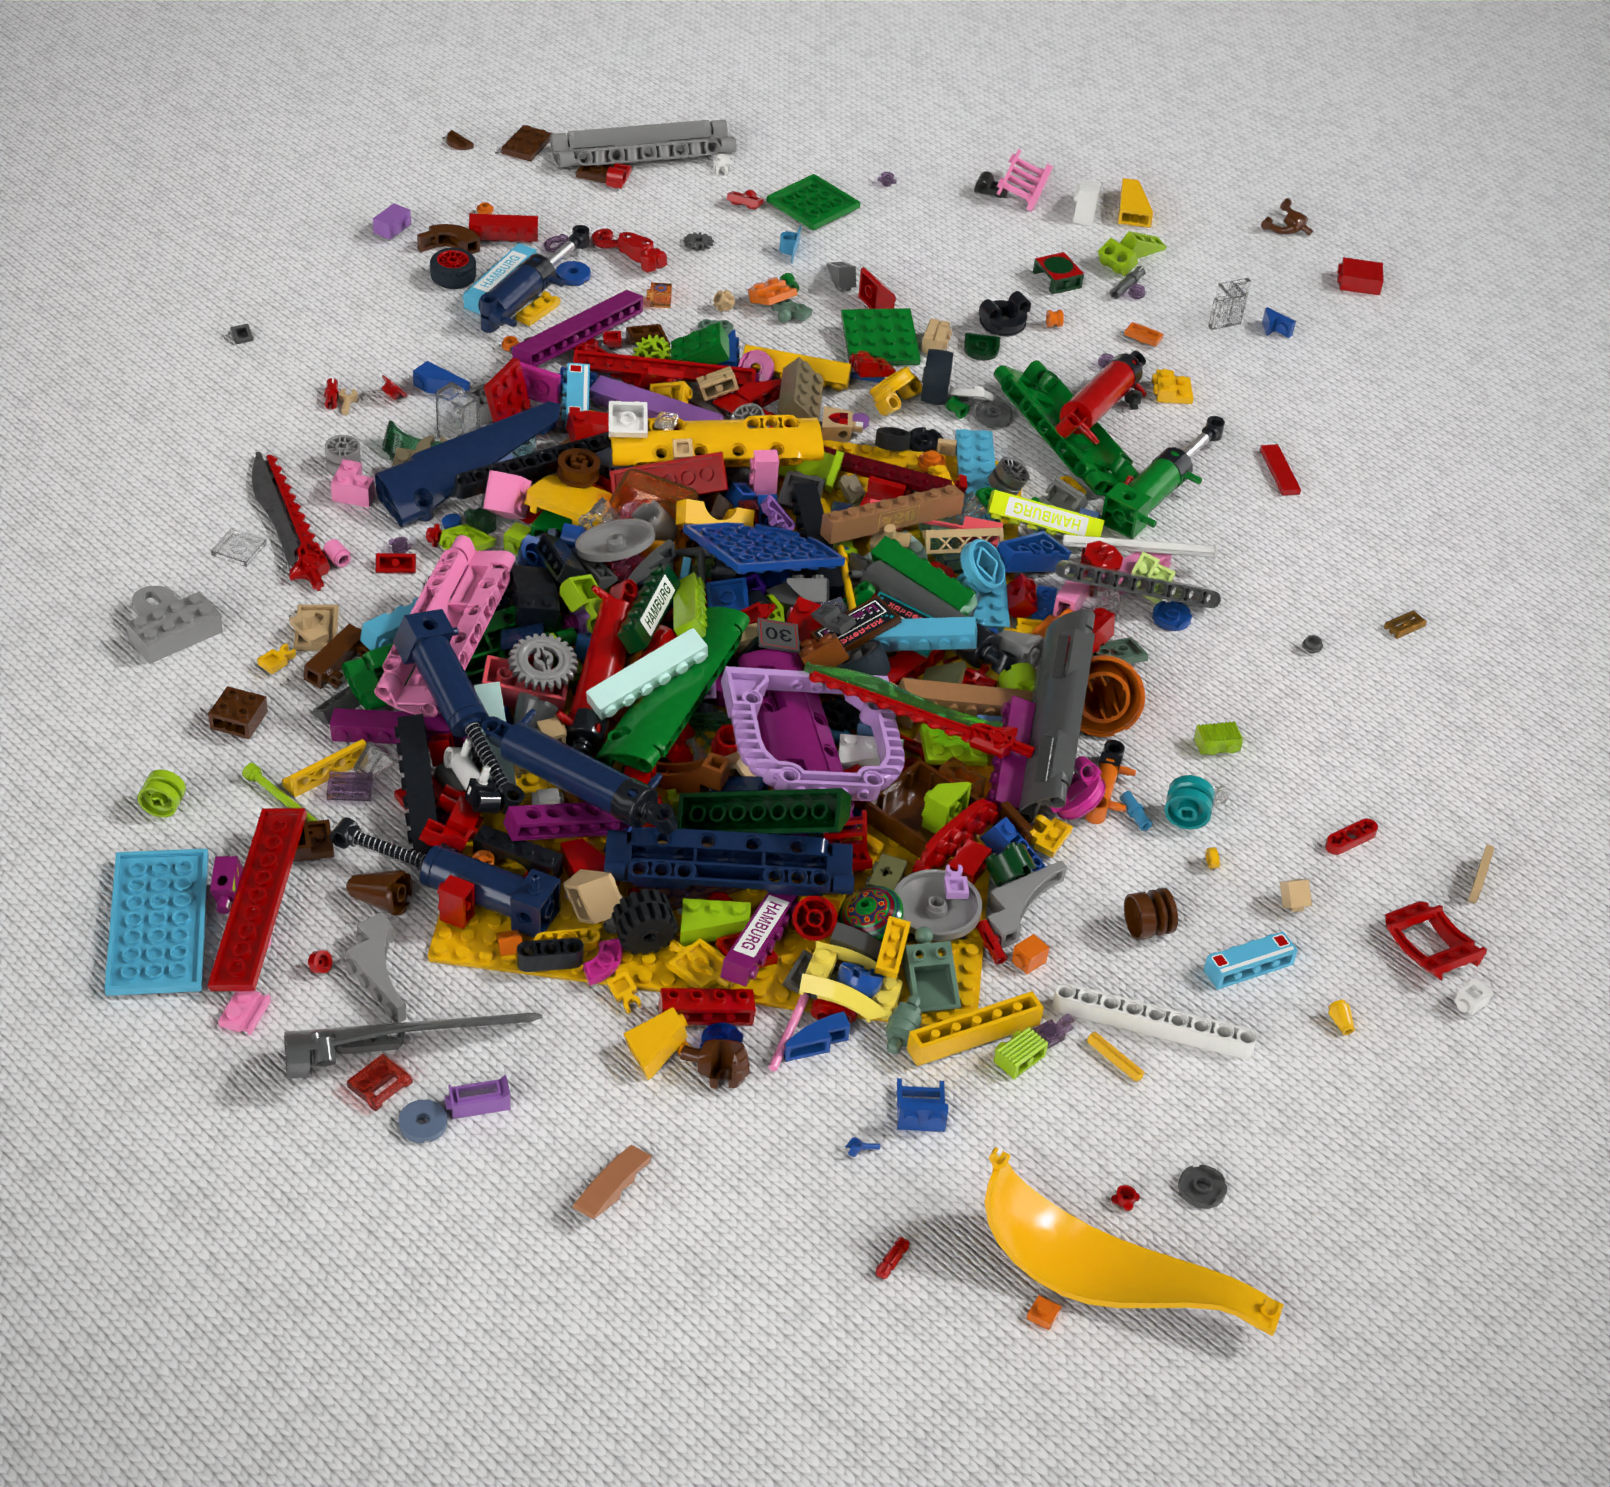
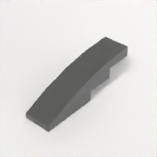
M668 539L653 550L628 577V579L636 583L638 592L643 588L644 581L649 577L650 571L658 565L662 567L665 563L676 557L674 542Z

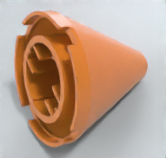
M1114 656L1091 657L1080 731L1097 737L1114 736L1115 733L1129 729L1140 717L1145 704L1143 681L1138 672L1128 662Z

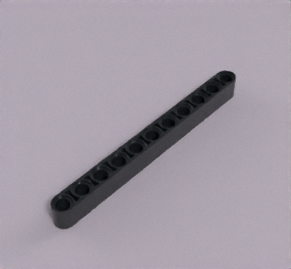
M609 431L459 473L455 476L452 494L458 499H466L486 493L489 470L518 475L528 480L557 473L559 467L558 457L565 450L582 448L596 453L606 448H611Z

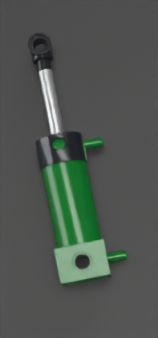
M1219 416L1208 417L1202 433L1183 451L1175 447L1166 448L1128 485L1119 481L1106 493L1101 520H1105L1104 526L1130 539L1136 537L1146 525L1154 528L1157 522L1149 518L1148 514L1171 492L1182 485L1187 479L1198 485L1201 484L1202 478L1192 473L1193 464L1190 458L1207 442L1221 440L1225 420Z

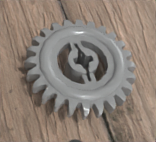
M536 633L533 634V637L525 636V640L519 639L518 644L513 645V650L509 652L510 657L508 658L509 670L513 671V678L518 676V683L525 679V688L530 683H533V691L540 685L541 691L544 692L545 686L548 685L550 692H552L554 684L560 690L561 681L567 686L568 679L573 680L574 674L577 672L576 667L578 666L577 655L573 652L574 649L572 647H568V642H561L560 637L554 639L552 634L546 637L545 633H542L541 636H538ZM533 652H536L532 667L528 662V658ZM551 653L557 657L559 662L553 670V655Z

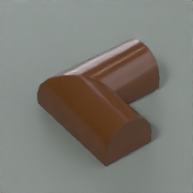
M660 324L626 327L628 345L636 344V342L642 343V337L648 339V335H651L652 338L658 335L659 339L664 337L665 341H668L670 345Z

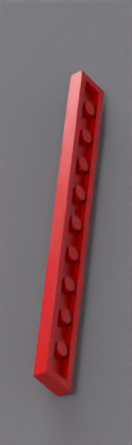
M574 350L573 363L590 364V371L642 376L647 367L684 371V377L681 381L697 382L696 378L706 376V374L729 367L584 350ZM730 366L734 372L738 387L755 382L756 369Z

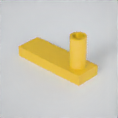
M889 916L874 973L893 979L897 978L911 922Z

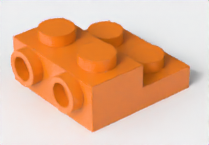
M778 277L769 278L765 283H756L748 289L750 303L772 305L798 295L796 288L789 287V285H786L785 280H780Z

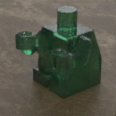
M480 507L475 510L468 508L464 511L468 525L487 535L496 531V515L493 512L490 513V511Z

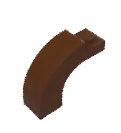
M437 224L429 226V231L417 234V248L420 252L445 246L464 249L474 254L480 252V237L472 230L463 226Z

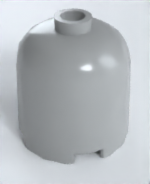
M652 500L650 504L643 503L633 512L632 517L634 519L645 520L652 524L655 540L667 541L670 539L673 542L675 541L678 533V526L675 525L676 521L658 502Z

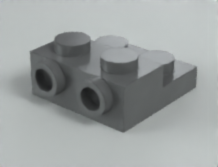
M788 470L777 503L782 508L792 510L793 503L789 501V492L793 489V483L816 482L821 499L825 488L824 479L818 476L805 475L799 471L793 472Z

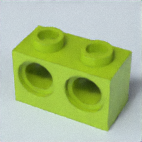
M1112 238L1097 251L1102 265L1112 268L1115 273H1120L1123 276H1126L1138 264L1136 253Z

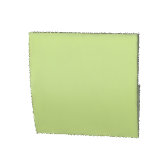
M1142 552L1131 572L1172 581L1176 574L1175 571L1160 565V559L1145 552ZM1141 581L1137 582V588L1141 585ZM1158 584L1155 585L1154 592L1158 589ZM1142 595L1155 604L1162 601L1160 598Z

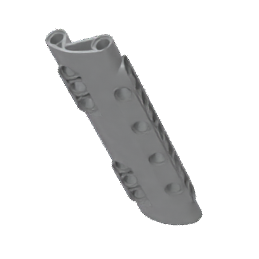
M725 119L712 120L710 122L709 120L568 131L567 136L566 133L550 134L551 149L558 167L609 165L700 157L703 155L736 152L737 148L735 138L728 136Z

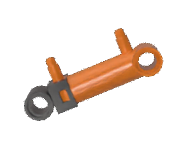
M1117 740L1105 742L1098 768L1102 772L1100 776L1105 781L1106 788L1100 803L1085 815V819L1092 824L1103 823L1108 809L1123 812L1126 810V805L1110 800L1118 774L1135 776L1136 770L1121 766L1125 746Z

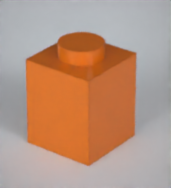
M1033 934L1014 946L1012 962L1017 968L1029 974L1047 962L1049 947Z

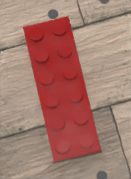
M722 451L610 471L612 495L616 498L615 510L637 507L643 503L650 504L652 500L660 503L728 491Z

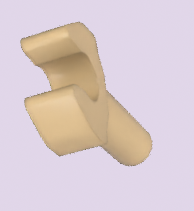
M345 389L339 392V401L343 402L341 410L343 415H348L350 404L358 401V393L355 389L352 390L350 395H346Z

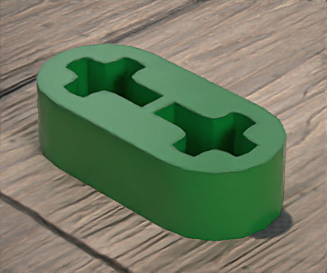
M867 580L861 582L853 589L856 607L868 601L875 593V587ZM845 597L841 602V608L848 612L849 609Z

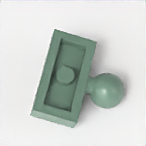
M789 298L775 303L773 310L778 311V319L783 323L789 322L791 317L804 322L812 315L813 309L805 304H798Z

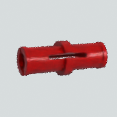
M332 378L326 381L324 397L326 398L325 407L329 409L330 405L331 410L337 407L339 391L338 381L335 378L334 383H332Z
M987 919L978 922L975 928L984 941V948L988 949L996 965L1004 963L1008 956L999 943V936L995 935Z

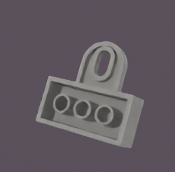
M147 586L135 592L132 597V606L134 612L139 617L126 622L129 642L149 664L223 632L220 612L200 592L179 600L169 589L162 586ZM155 598L160 604L151 605L146 599Z

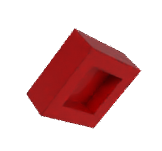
M604 331L603 343L609 348L622 347L621 331Z
M959 474L957 480H954L953 483L961 492L965 493L967 490V476Z

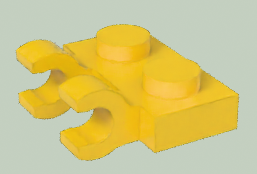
M1038 814L1034 819L1033 830L1030 831L1032 834L1030 845L1034 844L1035 850L1053 858L1072 833L1073 826L1055 817L1051 821L1044 815Z

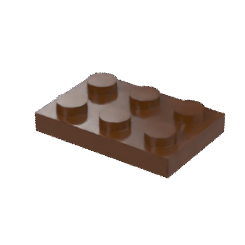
M523 125L501 148V153L531 162L550 142V134L553 133L533 128L529 125Z

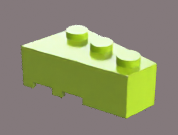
M683 898L680 944L685 947L693 944L699 938L707 943L716 941L719 937L742 932L750 920L751 903Z

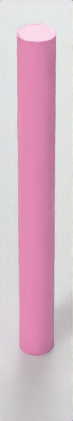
M807 993L800 995L768 1066L771 1071H777L784 1056L785 1043L792 1038L810 998Z

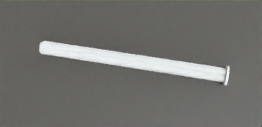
M1076 535L1063 536V546L1086 548L1087 543L1102 541L1115 546L1117 550L1213 557L1214 560H1216L1218 552L1217 544L1208 546Z

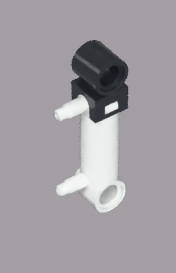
M467 738L462 748L447 747L444 752V765L446 768H451L466 790L464 797L469 805H472L473 811L498 813L501 806V796L499 792H495L496 787L489 779L491 768L484 766L480 773L472 761V743L470 739Z

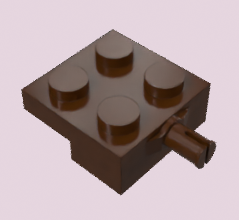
M306 817L293 862L334 857V847L329 837L331 833L329 819L307 822Z

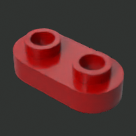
M816 999L812 1002L811 1015L817 1020L840 1012H845L849 1023L857 1019L855 1011L823 999Z

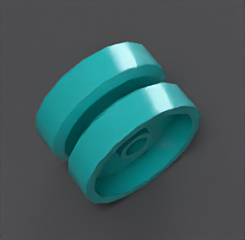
M1184 775L1175 778L1169 784L1164 809L1166 818L1173 825L1183 829H1198L1205 826L1210 821L1215 797L1213 786L1207 780L1194 775Z

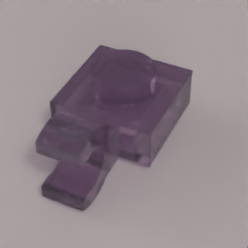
M1066 1014L1057 1023L1050 1019L1033 1028V1030L1048 1042L1047 1049L1065 1040V1033L1073 1029L1071 1023L1075 1020L1070 1014Z

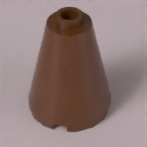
M403 870L355 874L348 879L346 889L351 897L392 915L399 916L407 910L409 903L406 902L408 895L412 896L413 891L411 875Z

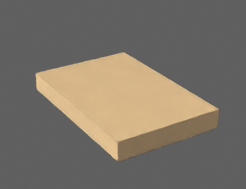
M298 605L297 615L306 610L313 611L315 619L329 633V640L311 647L295 630L294 649L296 651H320L337 635L339 605Z

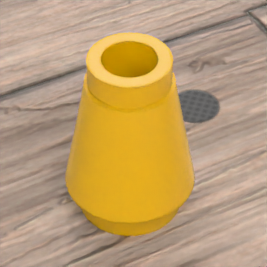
M1345 1000L1332 1002L1328 1006V1014L1343 1035L1353 1033L1355 1027L1350 1005Z

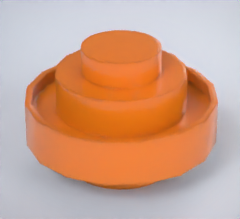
M934 450L923 452L918 457V467L924 472H927L930 466L945 465L946 463L945 457Z

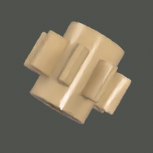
M726 289L724 292L720 290L714 295L713 305L721 312L731 310L735 304V297L732 296V292Z

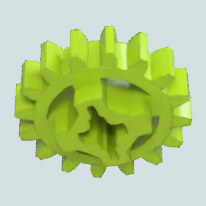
M648 335V339L642 337V343L636 342L638 348H633L635 354L632 356L671 360V348L668 341L666 342L664 337L659 339L658 335H655L654 338Z

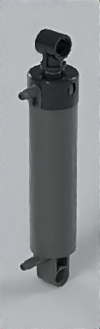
M852 552L848 558L849 577H852L859 583L866 580L875 587L874 594L878 595L881 591L934 618L968 617L885 562L879 560L872 563L857 553ZM977 623L976 649H950L957 657L976 669H980L983 664H991V669L999 675L1004 669L1006 671L1011 669V665L1016 664L1018 661V657L1006 650H1000L999 635L980 623Z

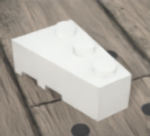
M840 734L838 755L843 770L859 764L861 767L880 765V758L873 736Z

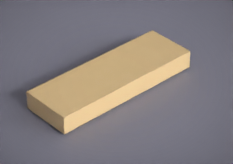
M1487 844L1468 899L1469 902L1476 903L1478 901L1495 849L1494 846Z

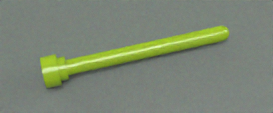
M249 763L244 767L242 776L249 782L259 783L288 808H302L262 775L261 768L255 763ZM307 812V822L318 821Z

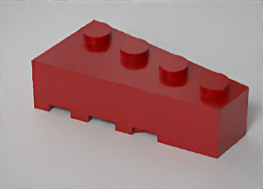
M1096 608L1092 611L1095 614L1092 632L1095 633L1092 654L1094 652L1097 653L1100 650V646L1105 645L1114 635L1115 613L1109 612L1105 608ZM1069 636V640H1068V646H1067V652H1066L1065 662H1066V660H1067V654H1068L1070 636Z

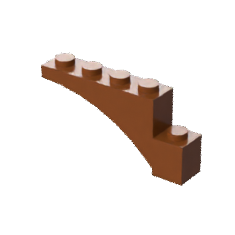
M711 752L708 757L696 761L681 763L658 761L656 764V774H662L663 778L657 787L664 790L676 789V794L707 792L709 788L721 791L729 779L731 759ZM625 765L622 767L623 774L625 770Z

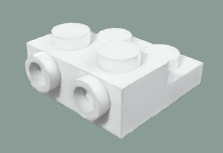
M609 401V437L647 438V402Z

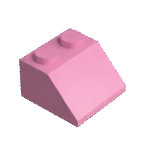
M489 470L483 509L506 519H525L528 505L524 504L527 490L531 487L532 481L518 475Z

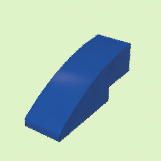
M845 1012L817 1020L796 1033L785 1043L784 1061L788 1062L830 1052V1044L848 1041L850 1023Z

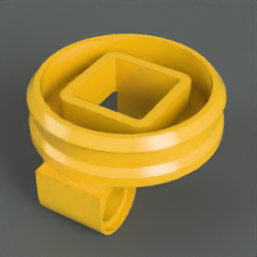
M906 366L869 390V394L873 397V402L876 403L875 407L881 415L887 416L900 409L901 401L895 392L896 390L905 400L922 392V384L918 377L911 372L910 367Z

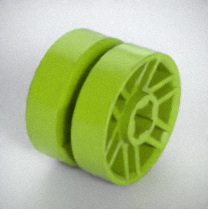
M163 769L154 770L149 773L138 794V802L151 815L163 818L170 817L176 812L186 792V785L178 775L171 771Z

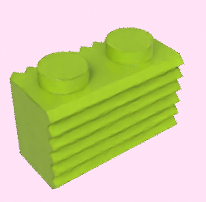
M1235 721L1218 722L1217 724L1206 723L1205 725L1198 724L1196 726L1194 740L1200 755L1241 751L1243 737Z
M1027 1027L1022 1032L1018 1030L1008 1042H1001L997 1045L994 1051V1063L1013 1079H1016V1077H1019L1020 1074L1046 1056L1048 1042L1041 1038L1037 1032L1031 1030L1030 1027Z

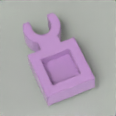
M946 865L944 877L946 899L969 898L967 876H962L963 867L961 865H958L957 871H952L950 865Z

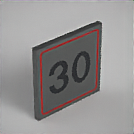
M757 618L759 647L799 654L798 624Z

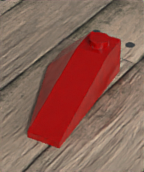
M587 410L568 413L566 430L571 442L608 432V413Z

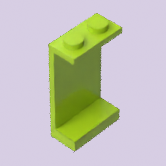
M837 451L836 455L824 452L823 461L804 460L803 463L798 465L779 466L778 476L785 478L788 470L793 472L799 471L809 476H818L824 479V491L832 493L843 461L844 452Z

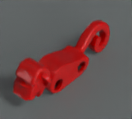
M607 228L599 229L591 236L592 244L596 247L619 248L621 253L626 254L633 261L641 263V269L647 273L656 271V268L661 269L667 266L666 253L659 248H654L653 241L649 238L632 232H622L619 234L618 239L612 240L614 237L613 231Z

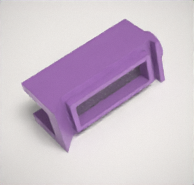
M506 1075L498 1080L454 1087L448 1085L449 1095L444 1096L446 1110L451 1109L453 1119L510 1110V1089Z

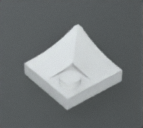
M960 384L957 388H950L949 391L951 396H968L971 399L993 402L995 395L984 390V387L973 386V389L964 384Z

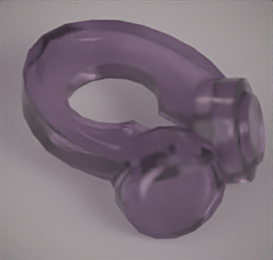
M565 234L553 236L544 242V248L547 252H555L569 241V237ZM559 243L557 247L550 248L551 244Z

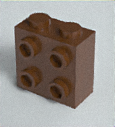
M227 686L208 713L210 729L250 739L268 712L266 696Z

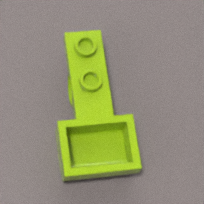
M591 574L570 577L561 584L560 595L571 612L582 610L588 612L590 617L587 620L586 626L588 631L592 633L602 599L591 591V587L593 585L599 586Z

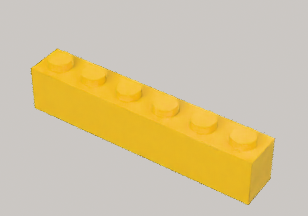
M745 344L743 355L753 350H760L771 357L774 363L773 376H778L782 379L783 368L800 357L816 373L822 376L824 380L823 387L825 385L832 386L833 389L839 391L848 389L852 366L849 363ZM755 363L751 368L756 369L758 373L761 370V365Z
M1031 991L909 1031L907 1051L915 1064L920 1066L1012 1035L1018 1030L1023 1031L1027 1027L1039 1026L1044 1007L1034 992Z

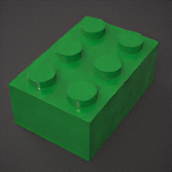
M720 322L710 324L706 328L693 331L686 336L678 337L671 341V360L717 365L730 359L729 337Z

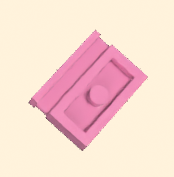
M235 991L218 1020L219 1027L237 1032L245 1031L248 1035H251L271 1002L270 995L264 996L258 991Z

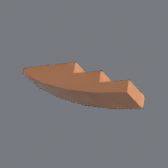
M633 1145L627 1147L593 1180L574 1203L573 1209L594 1220L620 1199L621 1192L635 1181L636 1174L649 1164L651 1155Z

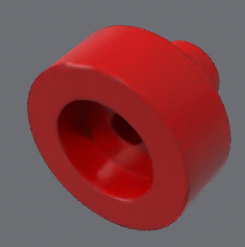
M326 950L314 951L308 959L310 970L316 974L327 973L330 971L333 963L332 956Z

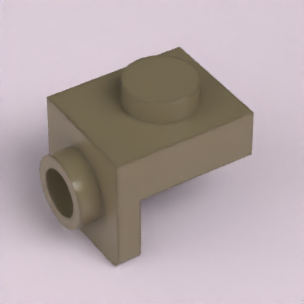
M855 474L849 477L847 475L840 477L837 480L838 483L833 487L835 491L841 489L848 503L855 497L866 494Z

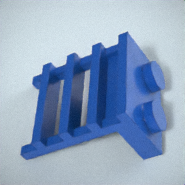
M897 1078V1130L945 1132L948 1104L945 1103L944 1081H939V1088L902 1086V1078ZM902 1096L935 1097L940 1099L908 1098Z

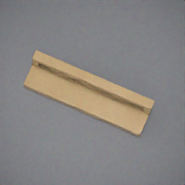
M1003 528L923 530L926 554L961 553V548L967 544L971 537L982 539L980 536H987L984 539L987 541L991 536H998L999 543L1004 541ZM953 537H957L962 542L957 549H953L947 544ZM930 538H938L943 543L938 550H930Z

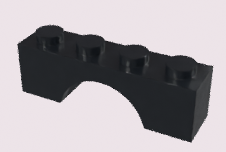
M483 825L473 838V855L477 851L487 850L494 855L495 861L502 858L511 859L521 864L528 872L531 869H535L556 878H560L563 874V854L526 840L512 841L509 834Z

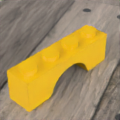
M684 499L677 501L675 525L684 527L685 524L735 522L744 523V526L754 527L755 510L744 508L729 509L723 519L717 520L708 513L704 502Z

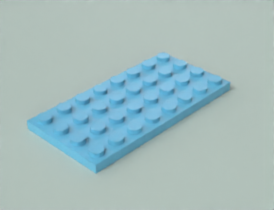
M208 849L116 852L104 989L105 996L202 991L209 862Z

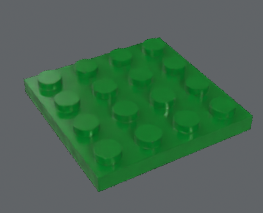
M815 174L768 195L766 201L811 230L818 229L860 208V201Z
M911 308L841 310L848 360L853 353L867 351L874 358H884L891 366L920 365L921 359Z

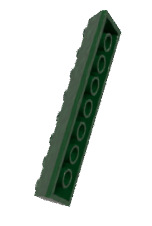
M842 788L680 793L677 829L762 834L840 833L850 818L852 796Z

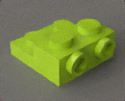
M463 524L442 530L439 545L445 550L450 549L456 537L464 535L471 539L476 551H483L495 547L497 539L468 524Z

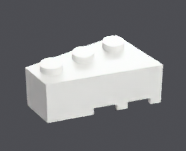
M1082 180L1081 184H1078L1074 196V201L1077 203L1073 223L1093 226L1101 183Z

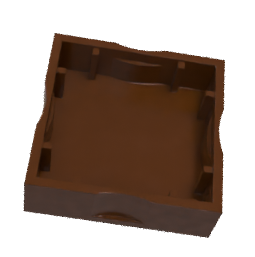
M919 759L902 772L898 779L891 783L888 788L880 791L876 800L865 801L864 810L867 811V824L920 858L926 849V844L935 835V833L922 827L923 817L921 815L925 807V794L937 784L953 782ZM970 792L968 806L980 798Z

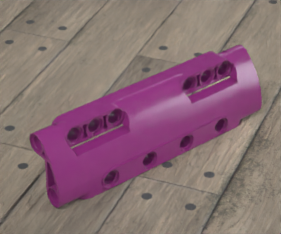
M762 649L743 654L738 659L739 667L806 671L798 653ZM766 690L757 715L761 739L766 750L776 760L795 763L804 770L844 772L818 693L773 690L779 708L777 710L772 691ZM851 800L850 817H854L852 813L854 810V801ZM857 825L844 826L842 830L857 829ZM810 833L791 834V835H796V836H808Z

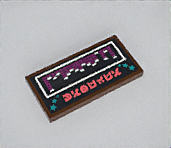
M877 595L846 612V615L854 617L856 624L843 635L838 633L836 635L846 652L900 624L901 617ZM821 626L810 632L811 639L815 638L818 643L822 636L835 632Z

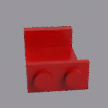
M870 476L867 493L860 506L870 503L871 499L881 501L897 498L898 496H906L907 485Z

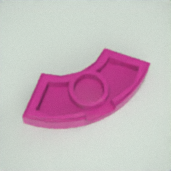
M619 938L599 942L597 956L591 961L583 963V970L589 986L604 981L619 967L623 955V946H621Z

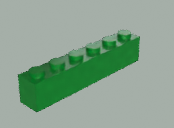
M885 536L871 550L873 562L879 560L885 562L966 616L978 605L974 590L970 587L962 586L956 578H950L942 569L933 567L927 559L919 558L913 550L904 548L896 539H890Z

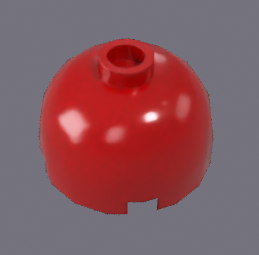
M809 896L800 900L792 913V925L796 933L809 941H820L829 937L837 923V912L834 905L828 899L820 896Z

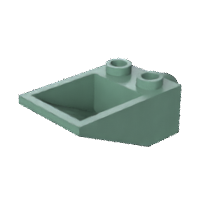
M925 926L918 928L915 932V939L919 944L906 945L902 956L904 975L910 996L916 995L920 997L921 1005L919 1009H921V1013L961 1009L951 941L930 943L933 939L932 930ZM916 955H922L923 957L917 958Z

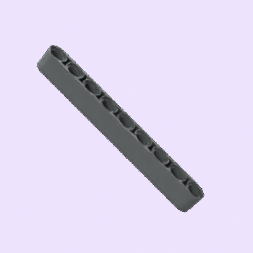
M1068 560L1059 561L1055 567L1056 574L1068 581L1207 608H1215L1221 601L1218 592L1205 587ZM1069 566L1070 570L1068 574L1065 575V569ZM1085 570H1087L1088 574L1085 578H1083V573ZM1105 573V579L1101 582V576ZM1123 577V582L1119 585V579ZM1141 581V585L1137 588V582ZM1158 584V589L1154 592V587ZM1176 587V592L1172 595V590ZM1193 591V596L1189 598V594ZM1210 594V595H1211V598H1210V600L1207 602V597H1208V595Z

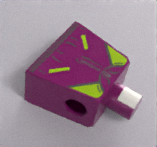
M215 856L210 891L217 902L216 911L221 914H228L230 912L243 872V866L237 856Z

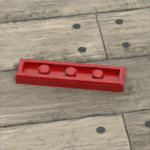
M1261 445L1260 452L1282 496L1300 495L1301 488L1279 445Z

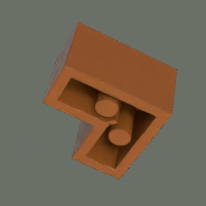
M828 633L822 636L818 643L813 638L812 640L806 639L799 644V655L808 671L827 672L849 659L836 633Z

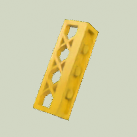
M361 739L282 779L283 787L296 798L367 761L366 742Z

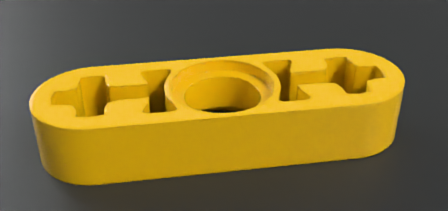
M595 928L540 932L534 937V941L580 938L584 944V951H591L599 947L600 932Z

